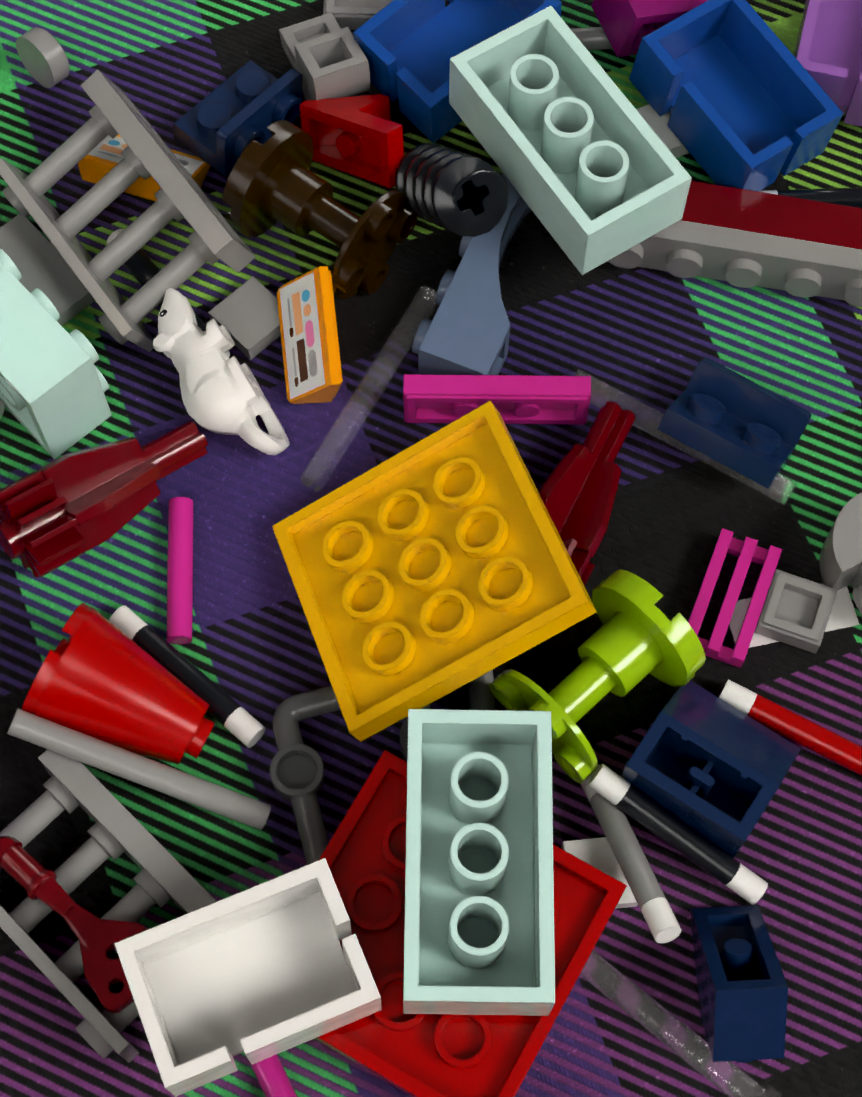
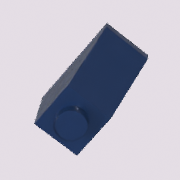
M759 905L691 908V928L700 1017L713 1062L735 1061L746 1063L762 1059L784 1058L788 985Z

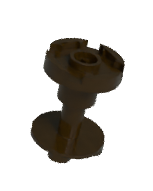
M279 120L267 127L271 131L272 137L264 145L253 139L235 163L226 182L222 201L231 206V211L228 214L222 215L235 230L250 238L262 235L277 222L299 236H304L314 230L341 248L332 273L333 293L341 299L350 298L360 290L369 295L374 294L382 286L388 275L389 265L386 261L396 244L402 243L410 235L417 222L418 213L408 207L406 195L398 190H392L372 203L365 213L359 217L332 199V184L310 171L314 153L312 137L287 120Z

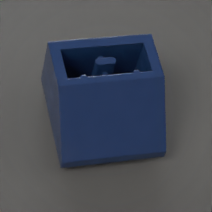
M690 680L686 685L681 686L661 710L627 762L621 777L734 858L779 788L801 748Z

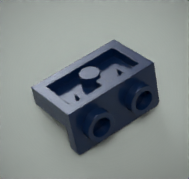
M250 60L173 123L174 140L224 176L228 175L244 149L253 139L263 145L272 137L271 131L267 129L268 126L279 120H287L292 124L296 122L300 116L299 104L303 103V75L294 68H291L277 79Z
M703 358L698 363L685 391L667 408L658 430L769 489L789 461L811 419V413L709 358Z

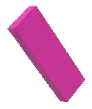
M404 374V422L452 423L491 400L505 424L583 425L587 421L591 400V376Z

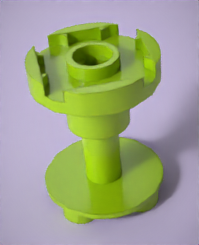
M619 569L613 572L606 580L601 581L593 589L592 602L603 625L578 648V654L582 663L551 692L547 694L531 679L512 669L503 671L489 684V688L495 698L509 711H551L552 754L564 772L578 783H583L596 770L598 762L590 743L576 725L588 711L609 692L624 697L648 674L670 686H684L694 677L706 660L705 652L698 636L679 612L672 620H669L655 606L663 595L650 583L626 570Z

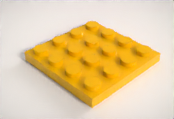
M491 400L272 526L349 733L360 742L407 717L408 709L424 708L597 613L499 411Z

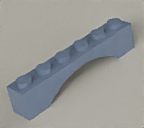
M504 174L502 176L506 179L509 195L507 209L501 221L487 233L476 237H462L459 247V256L462 257V260L456 272L448 269L440 282L436 295V304H439L433 320L424 318L418 327L412 345V352L418 354V375H499L508 355L510 322L501 297L499 269L510 239L531 209Z

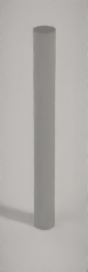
M18 708L7 732L8 735L258 830H262L265 826L271 810V805Z

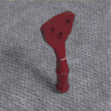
M1 836L0 868H3L27 890V895L30 899L40 900L64 918L79 940L87 981L106 1011L113 1014L120 1013L133 1003L134 999L119 957L111 960L108 958L109 952L116 948L114 943L146 931L148 928L136 922L100 919L76 904L57 883L56 873L52 870H46L22 848L23 844L19 840L10 836ZM115 982H123L124 987L120 993L114 994L111 992V987Z

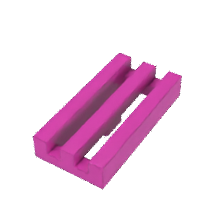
M722 528L688 623L698 636L726 554L729 553L739 557L710 640L698 638L704 649L705 656L741 668L782 549L770 545L769 549L757 546L758 540L747 536L745 541L733 538L734 532ZM752 561L762 565L734 649L723 646L722 643Z

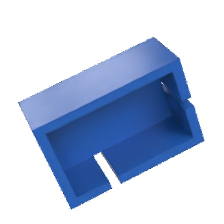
M393 0L356 29L353 35L354 40L357 41L368 60L370 82L383 95H387L391 103L398 99L399 111L434 144L462 121L449 104L450 58L549 6H552L561 17L562 2L560 0H447L450 4L446 7L445 0Z
M708 0L646 35L641 40L629 77L632 84L660 117L668 112L671 113L667 126L714 183L721 186L761 191L775 182L779 172L784 177L822 154L844 114L746 0Z

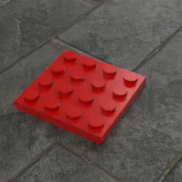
M384 750L319 860L326 858L349 916L352 935L356 934L381 996L382 1010L315 1039L412 1097H515L627 885L553 844L555 1004L549 1016L403 1014L407 762Z

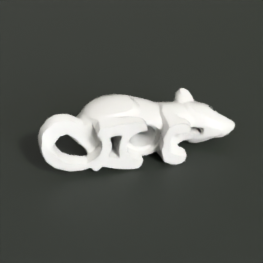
M173 288L167 289L158 315V335L153 340V348L171 358L172 363L179 372L182 400L188 414L199 426L217 434L239 435L249 445L268 455L276 456L283 452L290 445L288 437L253 373L246 363L240 365L235 356L229 358L226 354L235 346L224 325L218 326L216 320L212 319L206 322V333H204L198 327L195 313L189 300L179 291ZM257 415L261 416L268 434L263 432L258 426Z

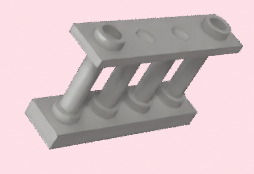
M97 69L80 85L95 104L89 110L92 117L29 175L1 158L0 175L8 185L2 192L18 212L25 217L32 216L104 311L98 319L105 330L122 345L129 340L150 352L154 349V338L142 324L141 320L163 302L167 289L173 288L176 290L207 261L213 265L220 259L239 273L256 256L126 93ZM119 134L128 145L121 152L124 159L60 216L44 194L104 138L109 135L114 139ZM152 176L161 187L154 194L157 201L92 258L76 235L139 177L146 180ZM185 217L195 230L188 236L191 243L125 301L108 277L171 220L175 219L180 222Z
M48 749L38 757L51 776L43 784L46 791L2 830L0 837H14L23 844L22 848H24L64 810L71 814L80 806L92 818L95 824L87 831L91 837L54 871L57 883L68 895L109 857L116 860L125 853L141 869L133 878L137 884L101 919L137 923L155 904L162 908L169 900L184 914L217 902L81 762ZM28 896L10 913L0 904L1 929L85 1018L75 1028L78 1033L103 1059L115 1050L130 1063L139 1052L121 1032L139 1015L135 1002L131 1003L120 1013L113 1014L106 1011V1009L101 1012L74 983L84 974L79 940L54 962L28 934L53 910L40 900H32Z

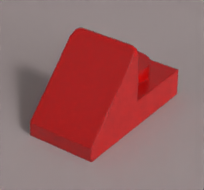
M374 94L321 100L315 99L299 104L302 130L308 133L313 141L314 153L312 161L388 188L395 186L396 170L401 159L404 157L403 127L401 124L391 121L390 99L387 95Z

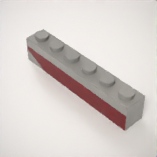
M691 181L681 220L607 262L625 269L643 267L667 271L680 278L698 276L727 281L731 285L741 288L759 286L787 291L796 297L820 296L844 300L853 306L862 307V208Z

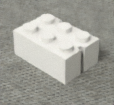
M326 858L114 943L165 1089L175 1097L238 1071L233 1058L235 1055L244 1052L253 1065L382 1010L381 996L356 934L352 935L349 916Z

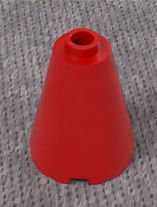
M85 603L80 604L61 630L71 635L69 640L63 638L55 651L50 649L30 687L21 710L139 755L175 764L180 763L185 753L197 758L215 725L214 722L204 717L210 705L96 609Z

